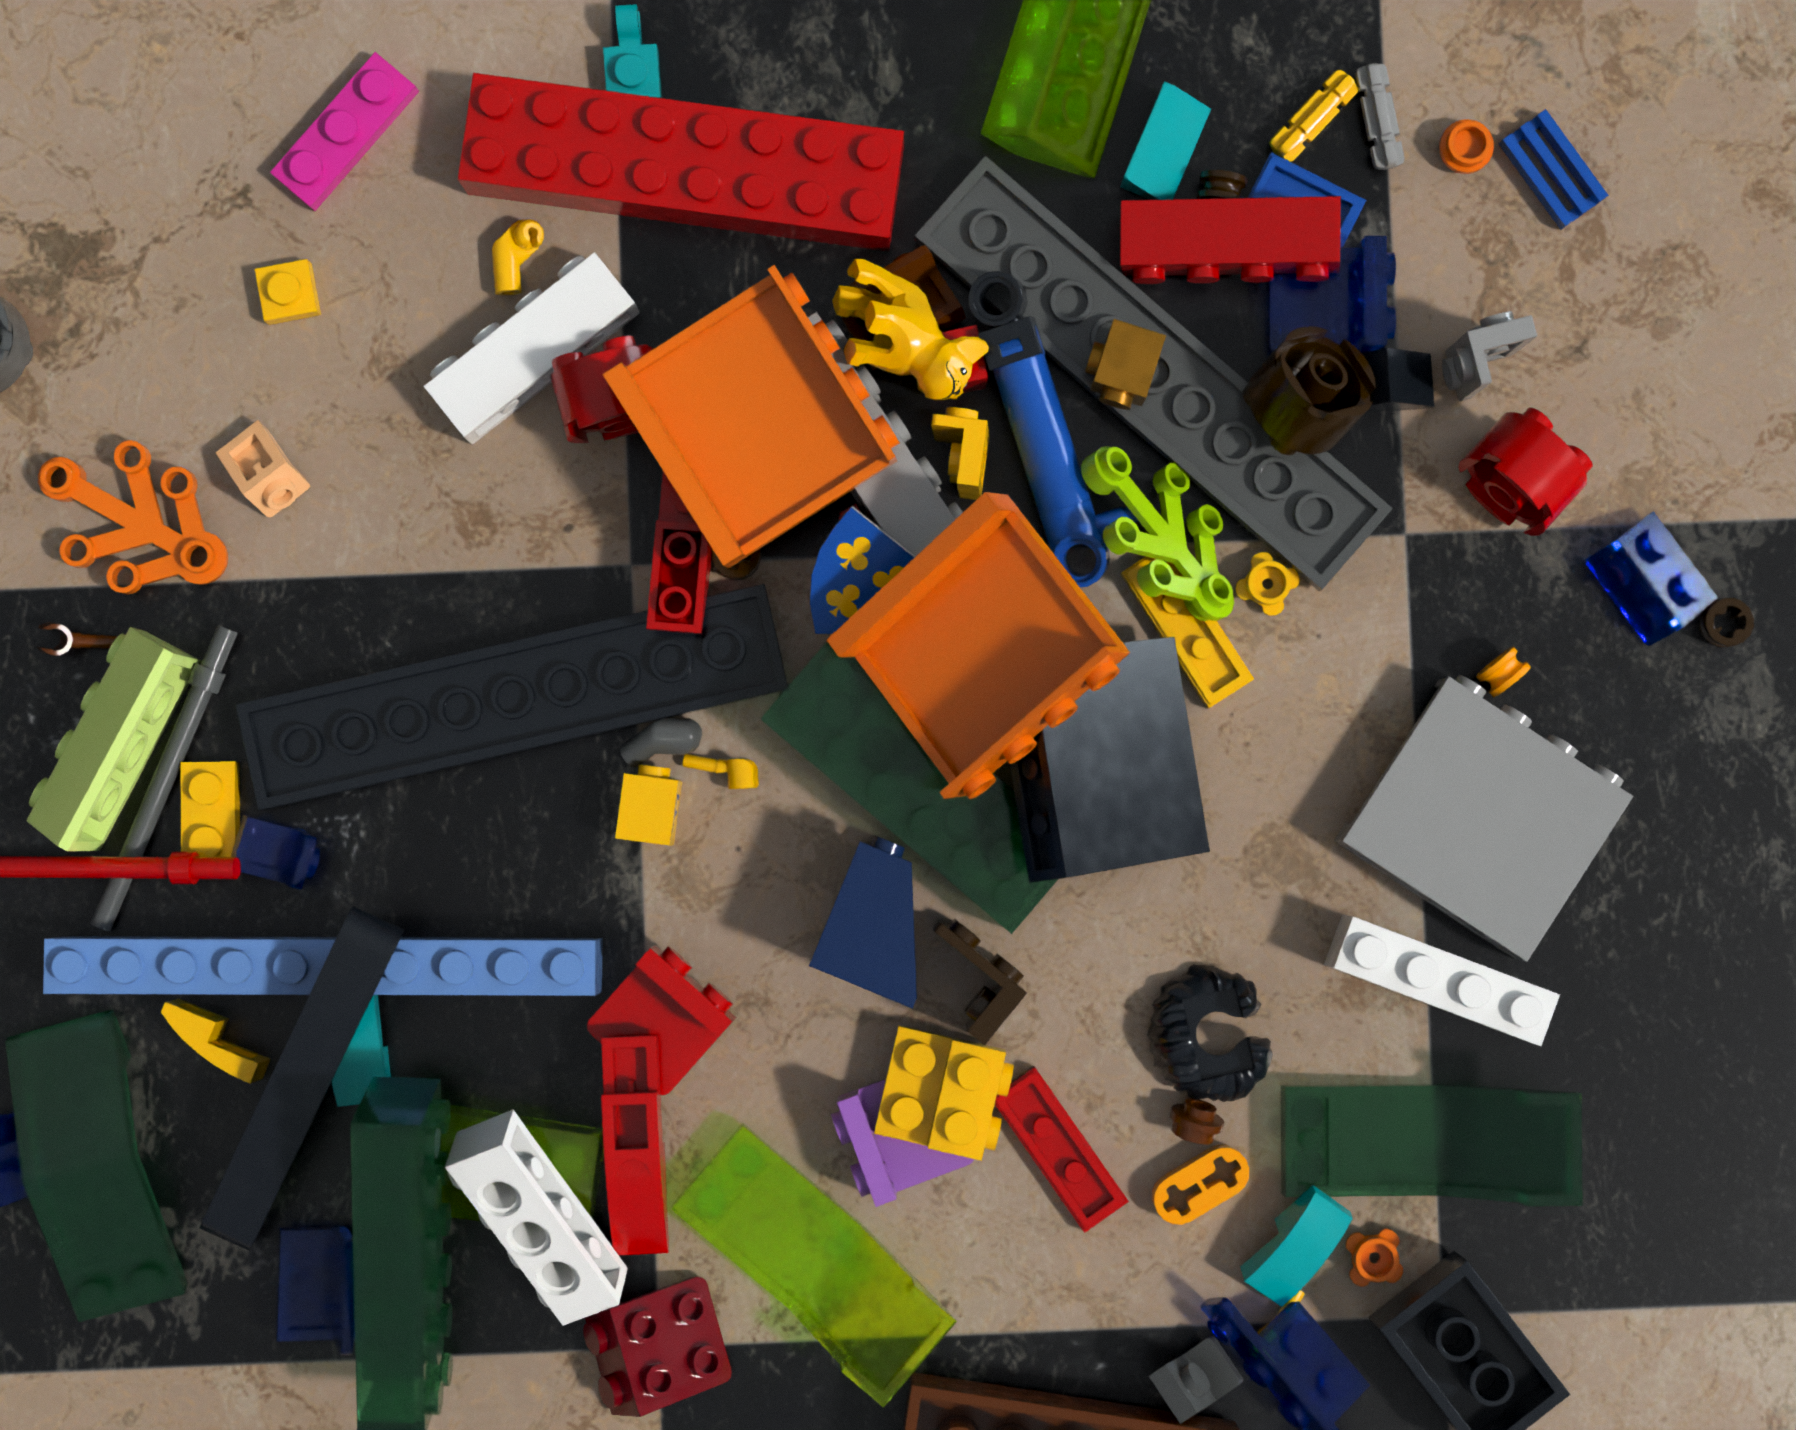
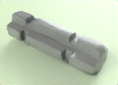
M1367 64L1356 70L1355 78L1358 92L1364 91L1365 97L1360 98L1368 141H1374V146L1370 148L1373 167L1378 170L1393 169L1402 165L1405 157L1401 141L1396 142L1395 137L1400 135L1392 93H1386L1385 87L1390 85L1387 68L1384 64Z

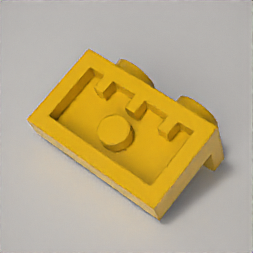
M947 407L945 415H932L931 427L934 439L939 442L952 443L948 475H950V483L957 484L959 497L977 500L982 495L989 445L988 421L978 419V412L975 410Z

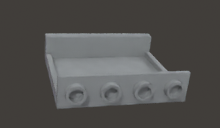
M1458 675L1455 680L1451 677L1438 679L1434 686L1438 689L1353 821L1345 823L1334 842L1510 957L1527 962L1634 796L1620 788L1624 780L1611 770L1599 764H1595L1591 769L1574 758L1578 750L1568 742L1552 734H1549L1548 738L1545 739L1529 729L1532 720L1517 709L1504 704L1500 710L1483 699L1486 690L1474 681L1462 675Z

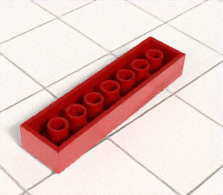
M473 73L458 181L468 195L890 252L904 151V131Z

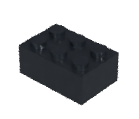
M1455 1251L1451 1252L1368 1317L1454 1430H1526L1571 1395L1470 1263Z

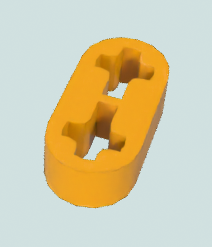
M1216 1145L1208 1148L1163 1175L1155 1183L1152 1190V1203L1156 1212L1163 1220L1171 1224L1183 1225L1193 1221L1238 1194L1246 1186L1250 1170L1247 1160L1237 1149L1229 1145ZM1222 1157L1227 1163L1236 1160L1238 1166L1231 1171L1234 1177L1231 1183L1225 1184L1223 1180L1218 1178L1206 1185L1203 1184L1202 1179L1216 1170L1213 1163L1216 1158ZM1195 1183L1199 1187L1198 1190L1185 1198L1188 1207L1184 1211L1179 1212L1174 1206L1164 1208L1163 1203L1169 1198L1166 1191L1169 1186L1175 1184L1181 1191Z

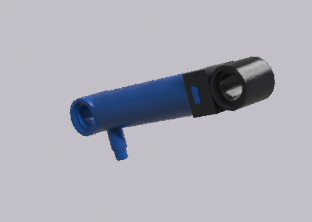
M1000 271L986 272L975 280L968 295L969 308L974 317L983 324L990 326V330L978 334L979 338L986 341L989 346L985 358L989 370L993 371L1049 548L1078 586L1088 587L1097 582L1109 566V549L1102 536L1104 528L1120 517H1128L1134 522H1138V520L1128 507L1122 506L1095 514L1045 358L1046 351L1036 320L1031 316L1021 319L1028 303L1027 292L1022 283L1010 274ZM1003 284L1012 293L1011 306L1001 315H992L985 307L984 298L986 292L994 285ZM1083 544L1093 550L1096 555V564L1091 572L1080 574L1070 568L1067 555L1073 545Z

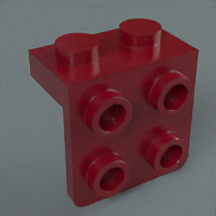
M702 1277L687 1278L626 1302H620L618 1306L585 1317L584 1339L588 1349L596 1357L601 1375L598 1380L599 1393L612 1415L641 1417L726 1383L731 1377V1366L708 1284Z

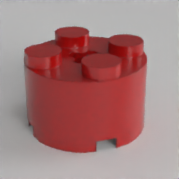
M621 336L604 342L602 344L604 351L584 356L582 352H572L560 355L551 361L554 371L550 378L569 442L589 443L586 434L589 432L599 431L602 433L604 441L638 432L602 374L621 362L628 366L653 350V347L646 344L636 345L634 336Z
M1531 407L1527 408L1523 414L1516 412L1503 414L1460 461L1458 468L1460 473L1468 469L1471 478L1465 485L1473 497L1489 513L1508 526L1517 519L1529 525L1523 533L1530 536H1539L1546 531L1587 485V473L1593 467V464L1585 452L1576 446L1567 445L1552 431L1553 425L1546 415Z

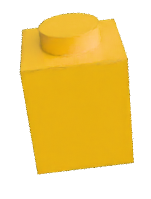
M639 765L637 775L624 773L615 839L669 846L674 845L682 781L670 779V768Z

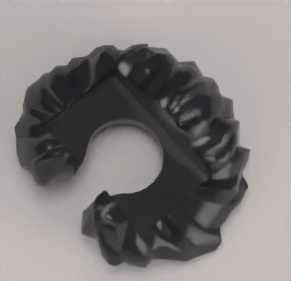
M1194 964L1189 967L1186 975L1171 980L1161 987L1160 997L1154 1000L1152 1004L1155 1012L1150 1019L1151 1026L1147 1033L1148 1038L1151 1040L1150 1052L1154 1055V1066L1163 1070L1165 1080L1175 1083L1173 1088L1176 1091L1182 1092L1187 1090L1189 1098H1209L1212 1101L1219 1099L1222 1102H1232L1246 1097L1255 1087V1084L1266 1076L1273 1056V1052L1270 1049L1271 1041L1268 1038L1249 1036L1239 1041L1228 1053L1213 1055L1204 1051L1198 1044L1196 1029L1200 1020L1212 1012H1223L1230 1016L1242 1018L1256 1015L1261 1007V1003L1257 1000L1255 984L1252 981H1247L1239 973L1231 975L1214 966Z

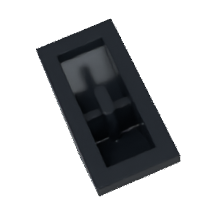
M1388 347L1362 352V355L1368 361L1373 371L1376 389L1371 393L1370 402L1372 404L1366 413L1431 409L1435 407L1430 353Z

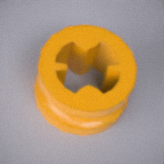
M1514 646L1493 659L1476 675L1480 682L1487 681L1490 684L1491 689L1489 693L1493 698L1512 686L1531 668L1527 661L1519 662L1517 660L1516 654L1518 651Z

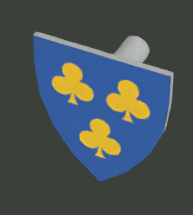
M853 506L838 521L821 546L811 575L810 608L815 634H833L916 557Z

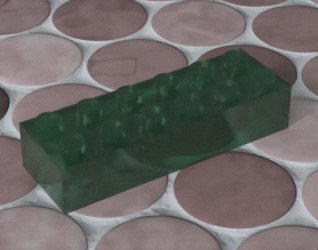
M826 640L760 715L759 718L1011 934L1057 882L1058 879L1029 883L1014 790L993 773L996 777L995 783L981 795L973 799H968L967 796L944 799L939 792L949 783L856 658L838 657Z
M373 1076L350 1123L357 1430H427L432 1415L441 1414L443 1386L449 1387L451 1384L453 1355L452 1353L444 1352V1337H449L451 1332L452 1304L443 1303V1287H449L452 1257L451 1253H443L442 1236L449 1235L451 1226V1204L449 1202H442V1185H448L449 1182L445 1165L450 1152L441 1151V1134H447L449 1129L450 1102L447 1099H441V1079Z

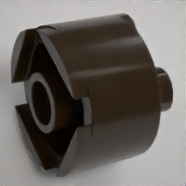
M1304 326L1291 331L1253 374L1243 390L1245 402L1250 406L1257 422L1269 435L1271 445L1281 454L1287 456L1294 455L1296 452L1320 454L1332 449L1369 410L1372 404L1370 402L1371 393L1376 389L1375 377L1368 361L1346 339H1343L1338 344L1324 337L1329 330L1315 326Z

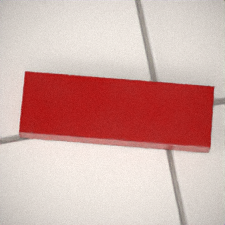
M1035 1066L1011 1082L1007 1097L996 1096L995 1106L1084 1233L1129 1202Z

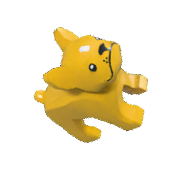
M854 259L847 270L848 276L855 278V281L860 284L876 286L881 293L874 294L862 288L838 286L832 299L836 315L847 318L849 316L859 317L865 321L867 331L875 334L873 341L848 339L844 347L847 364L860 366L867 363L896 375H913L917 379L918 389L924 393L926 398L931 400L957 399L958 396L963 394V389L971 376L973 363L988 352L989 346L987 342L979 337L962 336L954 340L945 338L931 311L927 296L918 286L865 259Z

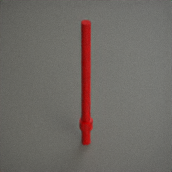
M174 851L169 857L0 856V878L169 879L172 884H197L199 879H238L241 872V863L238 857H200L197 852Z

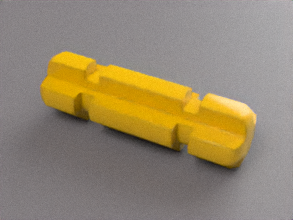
M1342 70L1334 71L1322 84L1325 89L1323 91L1317 89L1287 121L1290 124L1289 128L1287 129L1285 126H1282L1269 142L1276 155L1293 162L1306 148L1303 145L1305 140L1311 143L1340 112L1337 106L1339 104L1346 106L1357 94L1358 87L1355 80L1349 74Z

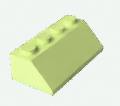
M130 627L126 635L122 633L114 640L106 657V661L110 665L101 682H94L84 695L81 702V710L84 711V714L75 731L71 729L62 737L55 751V758L58 759V762L49 779L45 777L37 784L30 797L29 806L33 809L26 821L55 845L67 852L101 850L189 685L187 681L195 662L201 663L200 659L146 631Z

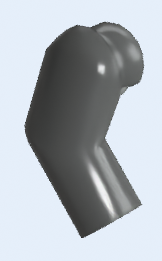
M660 718L621 745L620 753L625 762L634 768L655 754L685 755L695 751L699 746L702 738V729L695 720L690 718L682 720Z

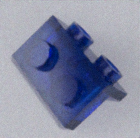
M1654 511L1639 519L1610 544L1593 553L1585 561L1602 587L1648 646L1683 628L1718 598Z

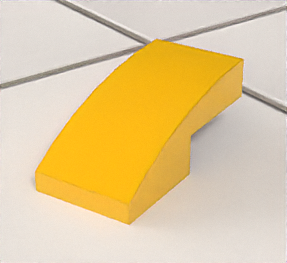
M181 999L164 1003L161 1010L162 1015L183 1041L199 1055L221 1070L249 1084L263 1079L270 1063V1058L221 1039L229 1018Z

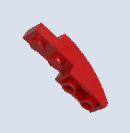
M663 471L659 517L656 520L646 629L702 634L712 561V547Z
M658 1034L602 1037L603 1094L601 1095L612 1247L618 1255L669 1253L665 1142L662 1139Z

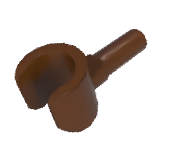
M46 622L38 628L46 630L56 629L60 633V643L54 648L37 647V649L54 656L63 655L70 648L110 649L118 636L70 632L62 624Z

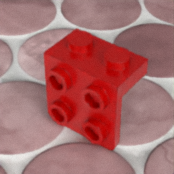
M655 945L649 948L635 964L636 968L589 1019L587 1030L600 1043L602 1037L658 1034L661 1095H667L737 1017L729 1011L733 1003L711 983H708L703 988L687 974L693 967L670 946H667L662 951Z

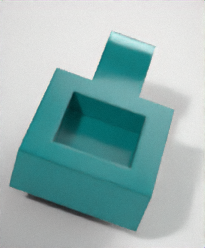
M637 4L615 6L619 46L603 47L606 91L662 98L657 44L642 45L641 20Z

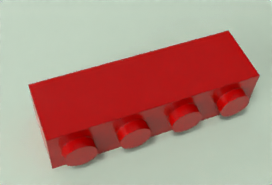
M1341 196L1122 200L1120 266L1123 275L1133 276V282L1138 284L1165 282V276L1187 275V281L1191 283H1214L1219 281V275L1241 274L1242 281L1253 283L1274 280V274H1296V280L1305 282L1329 279V273H1340Z

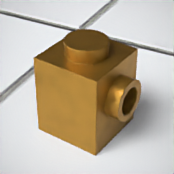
M1113 319L1105 344L1097 341L1094 342L1085 369V373L1095 375L1090 390L1101 394L1099 401L1124 410H1130L1132 404L1142 407L1147 397L1166 335Z

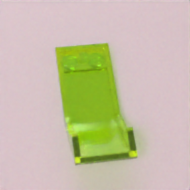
M744 1123L737 1128L671 1206V1210L783 1303L840 1364L841 1372L883 1408L957 1322L954 1316L861 1222Z

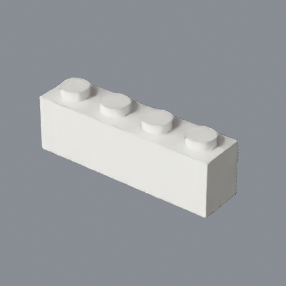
M595 252L586 259L580 255L569 261L557 274L560 280L544 292L541 289H536L527 294L515 306V310L518 313L501 326L498 322L488 325L474 337L472 342L475 346L459 359L455 355L446 358L431 371L430 376L432 380L424 386L463 437L472 445L552 383L550 376L554 369L551 361L554 358L572 352H582L586 356L640 313L633 299Z
M1342 915L1324 963L1325 966L1538 1046H1542L1560 994L1348 915Z

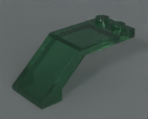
M113 1009L7 1037L5 1044L22 1182L78 1322L185 1294L188 1284L138 1154L126 1072L131 1055Z
M1450 1084L1281 1085V1194L1285 1197H1300L1314 1185L1329 1197L1448 1196L1517 1202L1528 1207L1583 1206L1582 1093Z

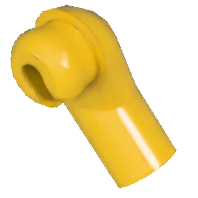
M532 219L518 220L494 242L492 246V262L496 295L508 296L522 292L520 266L539 248L544 240V230L537 221Z

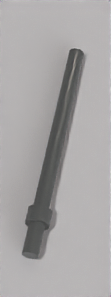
M217 625L202 662H195L187 681L192 686L118 857H143L180 770V762L184 761L212 693L218 695L226 677L222 670L238 632ZM109 878L91 919V925L105 931H111L133 879Z

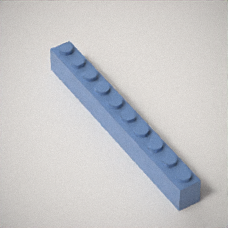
M62 936L45 938L43 994L310 995L337 937ZM401 937L373 995L595 996L602 992L603 938Z

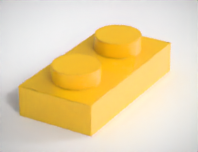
M180 762L181 851L197 852L200 857H238L240 860V762Z

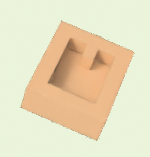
M259 420L215 452L241 493L266 517H273L279 511L291 505L297 497L310 487L306 478L290 463L269 430Z

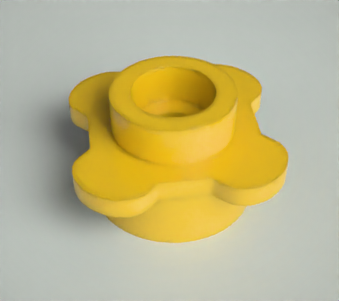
M1260 552L1252 557V568L1245 578L1240 579L1236 583L1235 591L1241 600L1250 599L1262 607L1264 614L1275 616L1283 611V600L1290 590L1298 586L1299 574L1294 568H1286L1279 562L1273 561L1269 553ZM1264 579L1272 581L1270 589L1263 587L1262 582Z

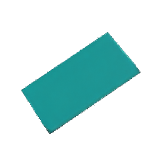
M1164 81L1120 188L1149 200H1173L1211 108L1175 85Z

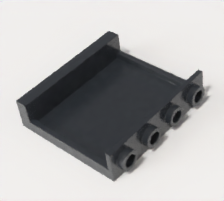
M1175 637L1123 642L1130 653L1117 664L1120 669L1119 674L1099 690L1092 691L1089 688L1075 701L1078 709L1070 718L1054 728H1050L1047 725L1034 737V740L1037 742L1035 748L1019 761L1010 764L1029 883L1069 878L1210 852Z

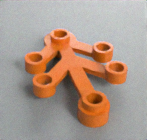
M124 441L114 451L116 466L126 472L135 508L89 483L82 466L68 458H51L40 468L38 484L46 496L60 502L77 500L125 527L89 538L80 534L67 536L62 541L59 550L60 556L66 564L76 568H86L92 565L98 558L152 543L171 553L170 555L139 565L123 560L113 563L107 571V583L111 589L122 594L136 593L142 585L178 575L193 584H209L216 581L224 573L228 564L227 548L218 536L206 532L204 529L195 495L198 482L195 475L189 470L182 467H171L163 473L160 482L162 491L168 497L175 500L182 532L180 534L163 523L149 471L151 454L147 447L136 441ZM137 448L141 454L140 461L137 465L128 467L125 463V455L129 450ZM58 469H64L67 474L66 482L61 487L55 488L51 482L52 474ZM177 475H185L187 478L186 489L181 493H174L171 488L172 480ZM77 542H83L87 550L86 555L83 559L75 561L71 556L72 546ZM203 547L207 552V560L203 565L195 567L191 562V554L196 548ZM124 568H130L133 572V581L127 587H121L117 581L119 572Z

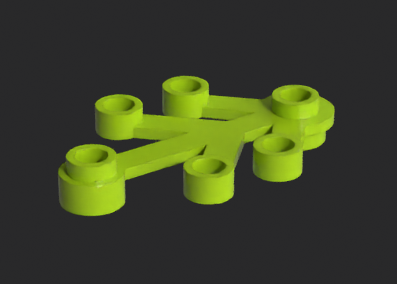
M1105 446L1087 456L1081 464V473L1087 486L1099 495H1109L1115 491L1148 532H1140L1136 523L1128 517L1116 519L1103 530V540L1111 552L1117 555L1129 552L1156 559L1138 571L1137 580L1142 591L1150 597H1158L1162 594L1183 599L1188 611L1201 621H1219L1227 617L1232 612L1234 606L1233 589L1230 582L1218 572L1213 536L1222 531L1223 520L1217 509L1208 504L1202 505L1188 514L1186 524L1190 534L1194 537V557L1187 549L1180 495L1189 489V476L1176 463H1169L1155 472L1153 485L1159 494L1160 515L1129 477L1132 465L1128 455L1122 449ZM1166 562L1173 563L1182 576L1174 575L1172 568Z

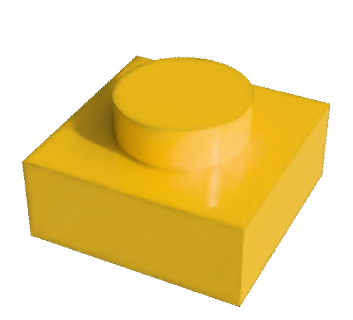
M308 259L255 269L263 319L268 325L321 315L313 267Z

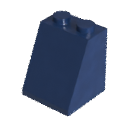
M875 835L871 845L862 841L859 842L809 966L913 1009L917 999L912 862L902 858L905 847Z

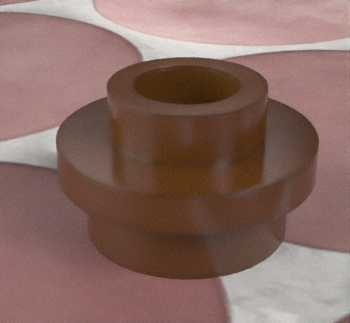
M1188 1098L1184 1104L1173 1105L1170 1112V1118L1173 1120L1171 1131L1179 1138L1196 1144H1212L1215 1134L1222 1132L1225 1122L1216 1114L1217 1108L1214 1105L1200 1099Z

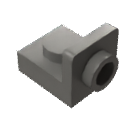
M1214 1336L1206 1338L1194 1348L1165 1364L1149 1376L1180 1424L1198 1414L1243 1382V1377Z

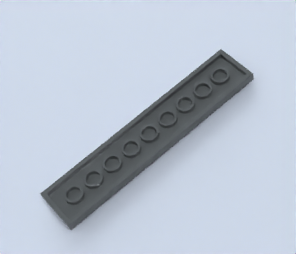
M986 155L915 235V241L919 245H926L932 256L969 288H971L978 277L992 271L1004 272L1019 280L1027 292L1028 301L1026 311L1021 319L1029 316L1035 318L1046 355L1098 400L1101 394L1090 390L1095 375L1085 373V369L1094 342L1097 341L1105 344L1113 319L1166 335L1153 379L1142 407L1132 404L1130 410H1124L1107 404L1104 405L1170 463H1176L1193 483L1285 563L1294 568L1300 576L1318 591H1321L1393 509L1327 451L1320 454L1296 452L1294 455L1287 456L1275 450L1270 443L1269 435L1257 422L1250 406L1243 398V390L1248 382ZM1003 284L994 285L986 292L984 301L1001 315L1010 308L1012 293Z

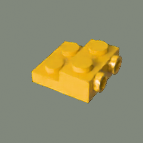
M898 1025L874 1134L927 1146L928 1149L982 1161L984 1148L995 1151L1002 1118L994 1117L992 1113L996 1096L1007 1097L1014 1064L1004 1062L1006 1056L1005 1049Z

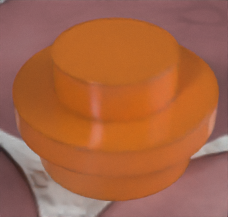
M1470 119L1459 120L1451 124L1444 131L1439 142V153L1442 161L1449 169L1460 174H1472L1481 170L1490 161L1494 151V141L1490 131L1480 122Z

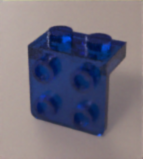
M1364 236L1356 248L1340 247V273H1329V279L1305 282L1296 280V274H1274V280L1269 281L1270 351L1273 352L1291 331L1304 326H1315L1329 330L1324 337L1338 344L1343 339H1346L1361 353L1384 348L1387 345V339H1393L1396 331L1395 307L1387 306V285L1394 284L1396 258L1394 252H1387V236Z
M346 1226L279 1227L276 1310L277 1342L333 1340L340 1355H352L353 1340L363 1339L364 1308L363 1306H358V1297L355 1296V1284L365 1283L366 1252L365 1250H360V1242L355 1241Z

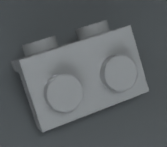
M1508 311L1480 320L1481 326L1467 331L1445 351L1447 358L1442 360L1444 380L1450 391L1456 390L1459 402L1471 399L1492 382L1487 362L1513 356L1537 337L1532 315L1514 319L1513 312Z

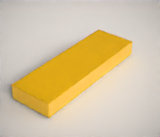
M1144 557L1122 571L1120 575L1161 638L1175 637L1179 667L1205 707L1209 709L1254 680V678L1217 621H1201L1195 618L1186 608L1183 599L1162 594L1158 597H1150L1142 591L1137 580L1138 571L1156 560ZM1166 562L1172 568L1174 575L1182 576L1173 563Z

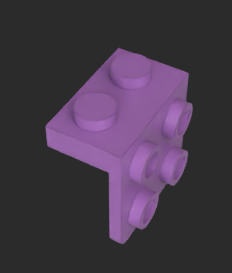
M886 1078L838 1096L837 1105L840 1111L831 1114L841 1144L844 1145L852 1142L859 1163L850 1166L861 1197L871 1194L875 1207L896 1200L898 1191L962 1168L974 1161L971 1158L928 1149L925 1145L874 1134Z

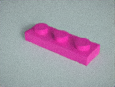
M374 52L270 173L313 211H316L419 93V90L378 53Z

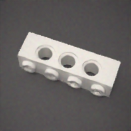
M510 1110L458 1131L445 1165L452 1184L457 1189L462 1190L475 1207L482 1224L487 1229L493 1231L507 1250L511 1263L516 1268L521 1269L536 1289L540 1302L545 1307L551 1309L563 1326L618 1306L628 1270L627 1266L516 1112Z

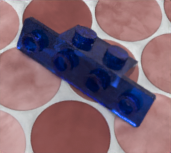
M1226 1297L1208 1298L1200 1306L1209 1318L1207 1326L1213 1335L1227 1346L1232 1345L1245 1360L1242 1366L1247 1375L1263 1388L1268 1387L1280 1401L1278 1409L1281 1415L1298 1430H1339L1334 1423L1370 1386L1299 1301L1290 1302L1259 1334Z

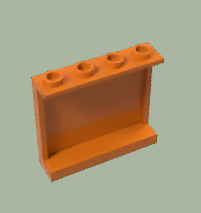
M775 265L767 269L770 274L769 276L628 366L621 362L602 374L718 559L728 569L896 463V456L891 449L900 444L883 415L872 420L861 401L870 395L854 369L850 368L843 373L831 354L839 350L840 347L823 320L812 325L805 314L802 306L810 302L794 274L790 273L783 278Z
M984 492L826 640L838 657L856 658L949 783L939 792L944 799L963 796L973 799L984 793L995 783L996 777L993 773L1006 761L1012 764L1029 754L1037 745L1034 737L1047 725L1050 728H1054L1070 718L1078 709L1075 701L1089 688L1092 691H1096L1111 682L1120 672L1117 664L1130 653L1009 495Z

